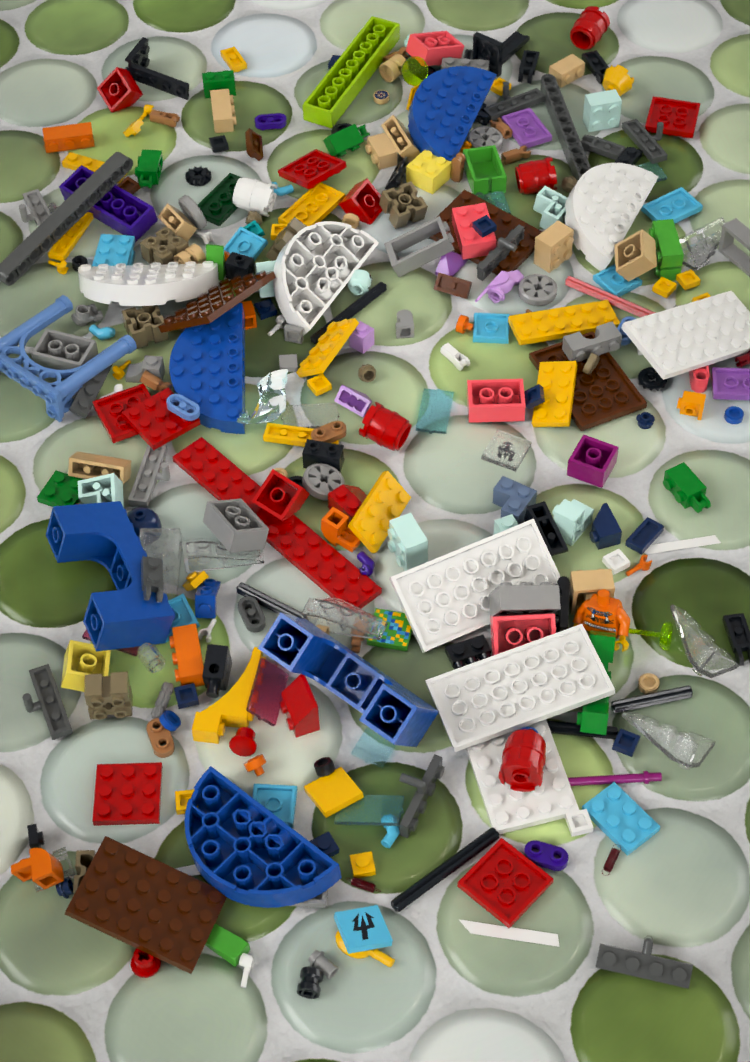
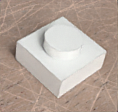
M620 549L602 558L605 566L608 569H612L613 575L627 569L631 563Z
M587 809L565 814V820L572 837L593 832L594 827Z

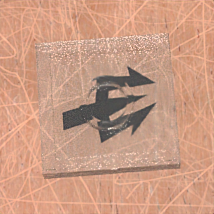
M497 430L482 453L481 459L516 472L529 451L532 442Z

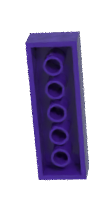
M81 165L59 186L64 200L71 196L94 172ZM117 185L113 186L88 211L93 213L94 218L122 235L135 236V242L158 221L153 206Z

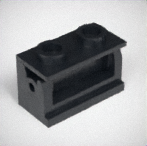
M307 439L302 452L303 468L306 469L315 463H324L333 466L341 473L344 463V445Z

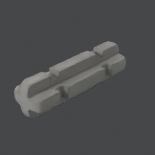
M163 683L162 691L159 692L155 702L156 707L151 712L153 719L159 718L163 711H166L171 698L170 695H172L174 690L172 683Z

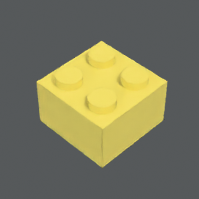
M424 150L406 166V182L411 181L414 186L433 195L451 178L452 161H448L444 157H437L431 151Z
M70 640L64 655L61 688L85 692V675L102 673V676H108L111 650L96 652L93 644Z

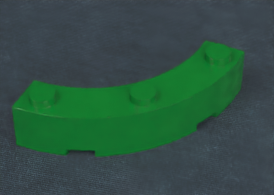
M591 630L589 638L611 680V671H608V663H613L616 633ZM609 696L582 706V712L577 714L576 724L581 725L580 732L606 735Z

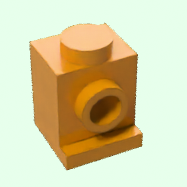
M684 391L683 397H679L677 403L680 414L698 417L697 420H701L706 394Z

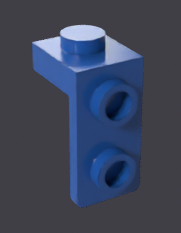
M206 579L198 586L195 594L196 618H216V596L221 586L220 581Z

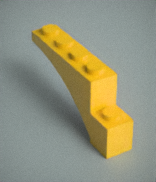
M254 647L245 671L234 686L217 702L201 712H196L192 726L194 741L219 744L220 736H224L225 726L235 728L248 727L249 721H253V704H257L258 701L257 686L262 684V674L260 673L261 669H265L266 657L263 656V652L258 647Z

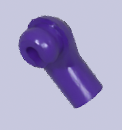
M361 551L357 555V559L363 564L359 571L362 575L369 577L373 574L375 563L364 551Z

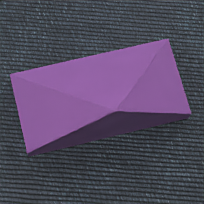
M451 251L441 256L435 274L438 275L439 272L454 277L468 259L462 260L460 254Z
M341 385L334 400L363 418L372 403V400L366 394L345 385Z

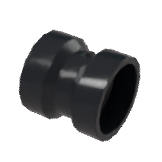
M303 967L300 972L301 982L298 984L297 994L308 999L318 998L321 992L319 983L323 981L324 972L315 967Z

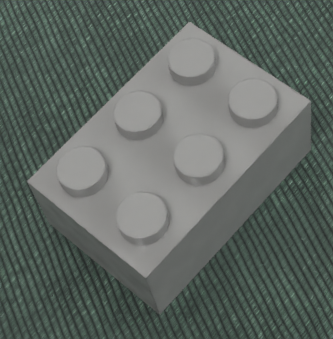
M46 328L32 350L31 356L35 363L43 367L67 370L79 367L98 354L96 340Z
M242 499L207 501L203 522L230 553L255 551L265 548L269 528Z
M510 582L501 583L500 586L489 594L490 616L556 613L561 609L559 585H552V582H542L540 585L523 582L520 585L513 586Z

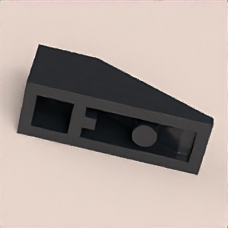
M545 501L527 506L524 520L526 522L534 519L550 555L554 556L568 552V547Z

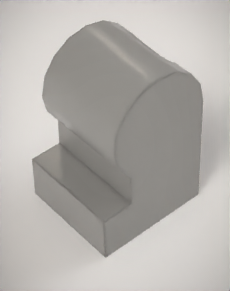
M409 310L398 311L396 339L413 338L414 322L412 312Z

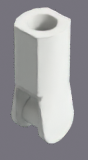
M449 343L441 347V354L451 361L459 371L463 370L464 366L468 367L470 365L468 357L458 352Z

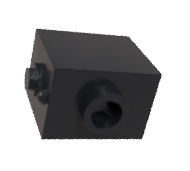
M232 252L225 261L226 278L233 279L237 276L243 278L250 273L255 275L254 258Z

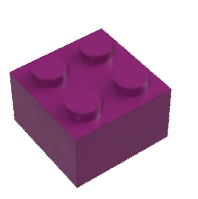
M583 434L568 460L567 476L602 488L617 462L619 447Z

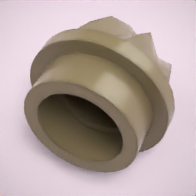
M574 176L565 177L562 180V189L570 193L578 181Z
M249 211L245 223L249 224L256 220L260 225L262 223L261 215L257 211Z
M370 364L362 365L358 370V376L364 382H371L376 377V369Z

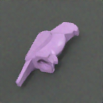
M519 270L501 271L475 302L477 303L485 293L488 294V298L494 303L503 301L505 299L504 294L511 291L514 285L520 283L524 278L523 274Z

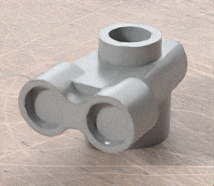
M95 304L88 306L78 305L76 313H73L71 317L77 326H86L89 322L102 320L103 314L100 310H97Z

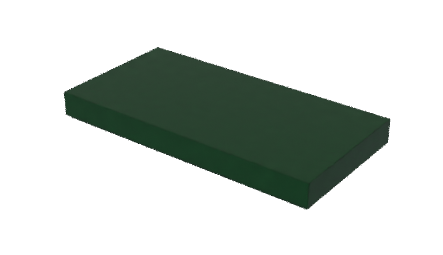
M229 173L198 204L206 221L221 226L238 209L233 204L232 199L236 183L242 177Z

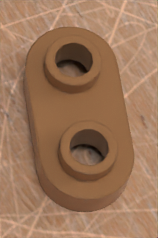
M333 421L318 427L311 432V440L327 443L340 440L347 434L346 424L342 421Z
M159 718L152 719L147 724L146 730L154 754L160 758L169 757L175 750L171 733L162 726Z

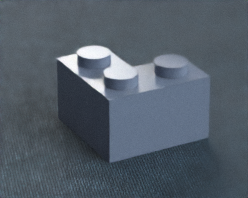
M502 476L493 488V504L502 507L501 518L512 514L518 524L524 523L527 506L536 504L537 491Z

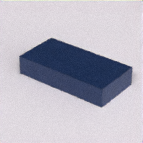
M647 517L629 536L625 546L642 555L664 531V526Z

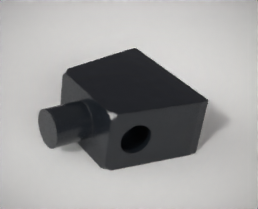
M207 644L203 680L207 688L206 695L208 697L217 698L220 690L227 689L232 668V659L228 646Z

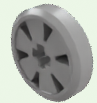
M481 126L472 129L468 133L467 141L472 143L471 148L495 145L498 151L503 145V135L496 128Z
M184 195L179 199V206L182 212L198 230H202L207 226V221L201 209L189 196Z
M529 275L520 281L518 294L521 300L529 305L544 306L553 302L556 298L557 284L546 275Z
M315 463L308 466L302 477L304 489L311 496L320 500H328L329 492L345 484L342 474L333 466L324 463Z

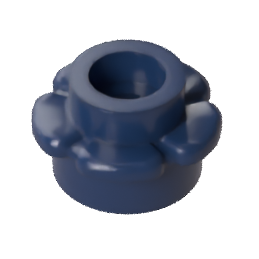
M643 412L641 415H637L636 420L640 428L649 429L654 424L655 418L650 413Z
M66 877L63 882L56 884L58 895L67 899L70 895H73L74 884L70 877Z

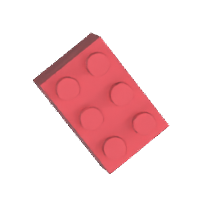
M448 31L415 33L409 36L406 52L423 67L440 66L442 57L461 59L464 45Z
M486 203L452 208V224L462 260L488 256V253L496 248L497 240L494 232L482 238L472 227V222L487 215L490 218Z
M523 379L467 380L469 423L525 421L526 404Z
M552 612L490 616L492 656L556 633L555 613Z

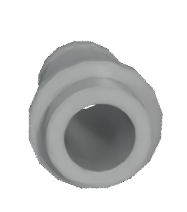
M314 951L308 959L310 966L322 970L328 979L334 977L339 969L324 956L323 951Z

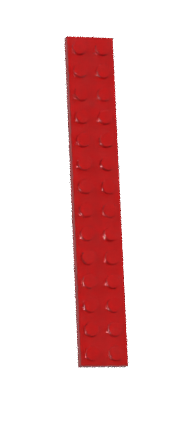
M199 438L173 456V462L216 499H242L269 528L266 542L352 616L382 593L381 587L366 575H362L356 566L294 514L285 521H281L251 502L261 486L204 438Z

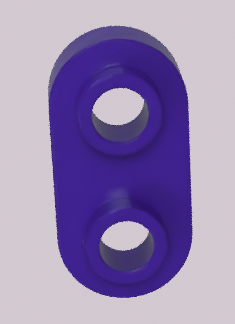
M282 113L262 114L254 119L255 127L260 130L281 129L287 124L286 116Z
M534 840L528 842L524 848V856L537 866L553 871H561L568 864V853L561 847ZM532 849H538L539 852H534ZM554 855H559L561 858L557 859Z

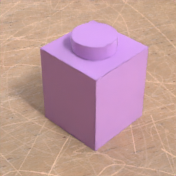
M359 321L358 326L349 337V346L364 354L374 345V328Z

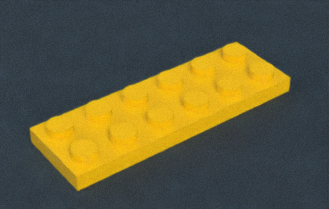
M608 300L508 316V323L519 345L562 339L563 336L579 331L582 335L592 331L595 333L596 326L608 322H613L616 327L620 324Z

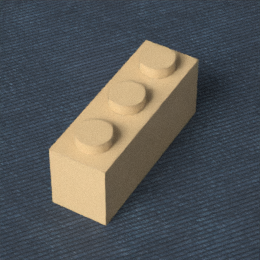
M229 89L210 90L215 133L234 132V125L237 124L233 95L229 94Z
M394 115L381 125L402 158L407 156L410 163L420 154L404 124Z
M78 451L69 457L68 476L89 479L114 473L123 482V485L130 479L131 460Z

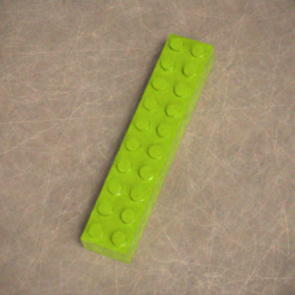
M372 16L303 103V120L333 128L381 65L383 57L388 55L400 40V24Z

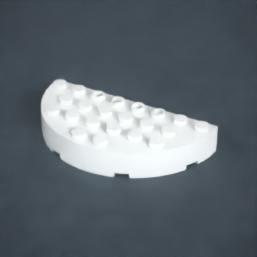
M605 163L586 171L570 192L565 204V223L574 230L573 243L578 250L581 249L586 255L585 259L599 271L604 270L615 255L614 245L624 239L656 183L658 176L653 172L630 164Z
M317 222L300 230L280 251L273 271L276 276L273 279L275 298L287 323L303 327V336L311 330L349 282L354 271L360 268L379 244L377 240L366 232L358 231L351 228L352 225L342 222Z
M189 261L185 264L169 262L163 265L159 262H154L150 265H143V263H134L133 265L118 263L115 266H108V264H99L98 266L83 264L78 267L80 292L84 293V297L104 304H112V301L119 302L120 306L164 305L167 301L174 299L176 303L197 298L204 293H209L208 289L219 284L218 263H213V261H204L196 264L194 261Z

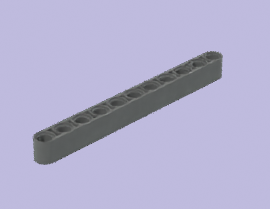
M545 74L541 77L540 91L545 95L544 103L572 176L578 181L591 167L556 78L551 74Z
M115 152L0 263V281L7 286L13 285L131 170L133 160L121 152Z

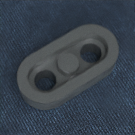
M251 596L241 598L238 602V611L247 630L254 633L262 631L266 626V621L258 601Z

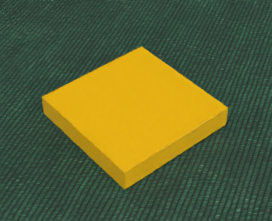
M342 767L335 769L330 775L322 776L304 786L307 795L326 818L364 798L363 792Z

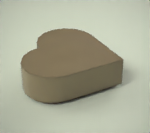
M591 353L582 372L590 375L598 365L600 356Z

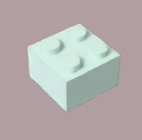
M616 89L585 94L583 122L588 132L619 127L622 100Z
M408 513L389 520V529L387 530L389 536L388 548L391 553H395L399 567H403L407 571L428 562V540L413 515Z

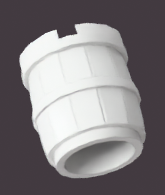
M239 178L234 189L232 202L238 208L248 212L257 211L261 216L269 217L268 211H272L277 194L274 193V189H277V185L273 183L268 184L259 181V179Z

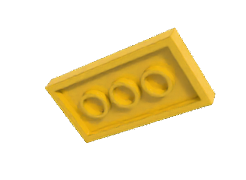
M320 182L314 188L309 189L279 216L278 223L288 224L294 217L306 226L321 222L339 205L345 194Z
M356 318L344 319L339 322L334 321L327 326V331L319 337L318 343L309 351L308 357L300 363V368L296 372L300 378L324 373L358 326L359 322Z
M576 361L540 362L537 385L540 384L544 389L545 402L534 407L533 427H570L577 373Z
M388 470L382 472L352 518L348 528L371 553H376L388 536L389 520L401 515L411 496Z

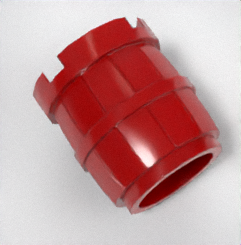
M586 7L571 29L570 38L572 43L582 50L594 47L610 25L608 15L604 11L603 13L599 11L598 7Z
M546 157L544 160H532L515 167L519 193H523V195L537 194L544 186L557 190L555 186L557 184L555 166L550 164V161H553L552 157Z
M375 402L376 406L372 405L363 418L362 423L365 425L363 429H359V435L366 439L369 438L387 449L398 451L407 440L412 425L409 423V420L397 412L384 408L382 404Z
M521 729L514 731L508 737L503 749V760L499 770V779L503 785L506 782L511 785L510 789L520 792L534 791L535 786L539 785L540 787L542 785L543 767L546 761V743L540 734L532 730Z

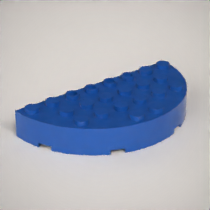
M455 66L436 71L422 81L415 92L408 112L410 136L420 153L428 150L433 155L444 157L448 161H452L456 157L497 74L475 67Z
M243 303L237 304L211 323L186 328L175 342L169 363L174 393L181 394L199 405L200 424L210 429L215 428L221 430V432L232 434H245V313Z
M212 766L206 770L196 783L195 790L191 799L188 800L185 811L184 823L187 843L195 866L201 876L209 885L215 887L227 898L254 907L276 908L291 906L320 895L342 878L337 862Z

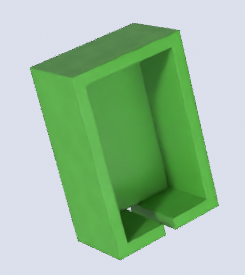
M496 146L463 149V154L465 155L464 171L472 194L484 196L490 192L491 195L506 193L507 176Z
M674 220L652 221L649 235L655 239L657 267L654 268V274L657 275L658 280L664 277L668 280L676 281V275L681 273L684 254Z

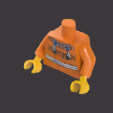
M601 589L597 594H593L591 599L585 600L579 606L573 619V627L583 624L587 631L616 633V638H619V640L615 642L614 650H619L621 643L623 646L622 652L626 651L629 648L626 637L629 634L630 618L622 608L621 601L611 598L608 590Z

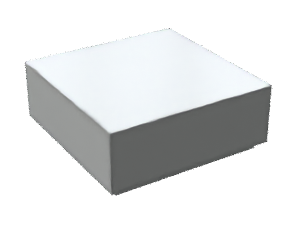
M285 324V341L302 344L304 340L303 327Z
M297 354L279 355L280 370L287 369L288 372H297Z

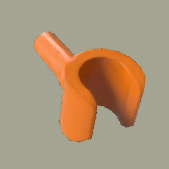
M642 555L639 564L628 570L626 575L630 576L638 570H649L652 560L646 562L648 555Z

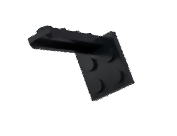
M515 31L502 43L476 32L473 35L472 59L489 60V71L497 74L496 77H499L502 73V65L530 40V37Z
M142 37L125 58V61L128 62V67L125 70H128L137 82L188 100V83L147 68L150 62L148 58L150 47L148 46V39Z

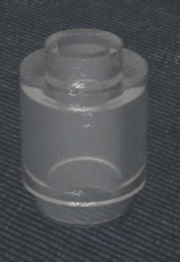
M151 643L141 645L137 651L138 658L147 671L150 673L161 671L166 660L156 646Z

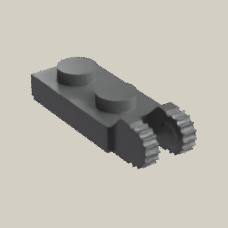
M587 134L583 136V140H580L584 151H591L612 160H617L626 149L625 146Z
M142 556L141 585L144 600L149 601L151 592L156 593L157 602H162L163 559Z

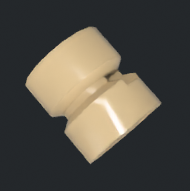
M395 54L379 66L381 77L390 83L408 70V63L400 54Z
M192 244L185 251L176 254L173 260L178 262V264H185L189 261L199 264L206 261V256L200 246Z

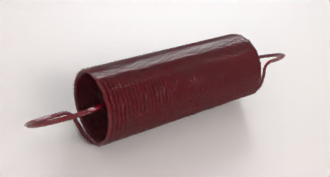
M612 847L604 864V871H612L620 853L618 849Z
M353 877L352 881H350L352 886L374 893V890L377 889L375 884Z

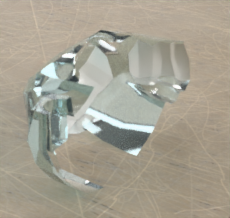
M288 369L270 372L257 384L260 400L251 418L247 411L240 412V418H237L238 423L262 424L279 418L286 410L285 385L288 379Z

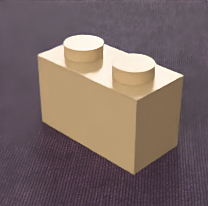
M574 54L549 66V74L556 78L560 88L581 78L585 72V62Z
M386 133L367 137L366 152L371 155L373 164H376L379 170L398 165L397 150Z
M168 203L158 215V218L175 232L176 236H180L187 242L198 229L180 210Z

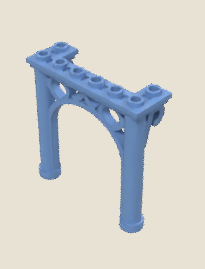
M65 295L60 296L53 304L0 338V371L10 379L18 382L22 387L32 391L36 396L44 399L48 416L58 422L63 421L64 413L69 411L74 400L72 398L73 395L83 384L126 354H131L137 349L134 339L129 335H124L91 360L73 369L56 370L35 363L26 354L25 345L32 336L73 310L72 302ZM18 354L20 356L18 358H10L8 355ZM56 378L57 381L49 383L44 379Z

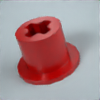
M240 727L236 732V736L232 737L229 742L231 751L245 757L254 754L257 749V744L254 740V730L249 727Z
M139 949L134 951L131 959L132 971L135 975L143 978L153 976L158 972L161 965L160 959Z

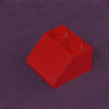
M116 67L97 87L98 92L111 112L132 106L143 95L130 72Z
M367 178L355 184L339 203V206L346 214H355L361 222L369 225L383 211L379 205L381 194Z
M272 469L251 502L281 521H285L300 510L310 493Z
M342 484L328 493V509L335 507L349 516V525L367 495L359 487Z
M300 674L281 692L282 701L279 702L282 714L286 713L288 717L286 719L289 731L293 730L295 737L320 730L318 705L305 675Z

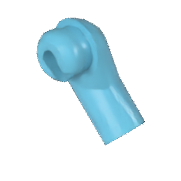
M272 182L277 185L274 193L279 196L294 192L292 184L278 187L276 182Z
M93 324L89 328V331L100 340L109 339L116 334L115 329L111 327L99 328Z
M391 815L383 817L381 824L384 825L383 827L387 831L381 844L388 849L400 834L397 819Z

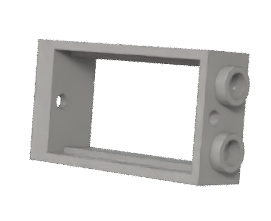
M440 216L384 243L392 268L398 277L455 250L452 244L455 242L451 233H448L450 228L446 221H442ZM439 232L442 233V239L399 259V252Z
M735 218L723 224L718 251L750 277V257L733 244L735 238L750 251V229Z

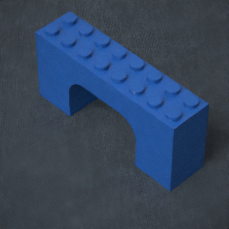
M121 501L53 506L46 537L57 563L83 560L100 563L108 570L117 589L114 591L91 593L83 622L96 652L165 643L168 634H170L172 622L175 620V611L171 608L168 597L164 593L162 602L156 601L155 592H151L149 601L144 600L141 585L142 556L147 557V553L143 550L140 538L136 535L133 523L130 522L127 511L123 508Z
M280 612L258 647L260 651L290 672L303 674L315 680L363 714L359 721L393 745L417 747L439 713L437 709L306 619Z

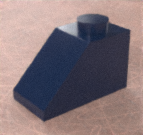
M604 503L592 523V531L590 532V539L592 543L596 544L598 550L621 543L622 530L607 503Z

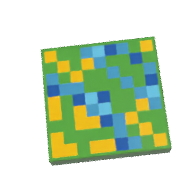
M375 608L367 645L407 652L412 629L405 613Z

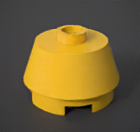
M611 65L605 71L602 85L606 91L616 89L619 96L632 89L634 77L630 78L627 74L628 70L623 66L617 65L613 67Z

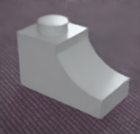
M145 355L142 362L129 364L125 376L126 382L141 383L139 380L145 370L163 381L165 374L163 357Z

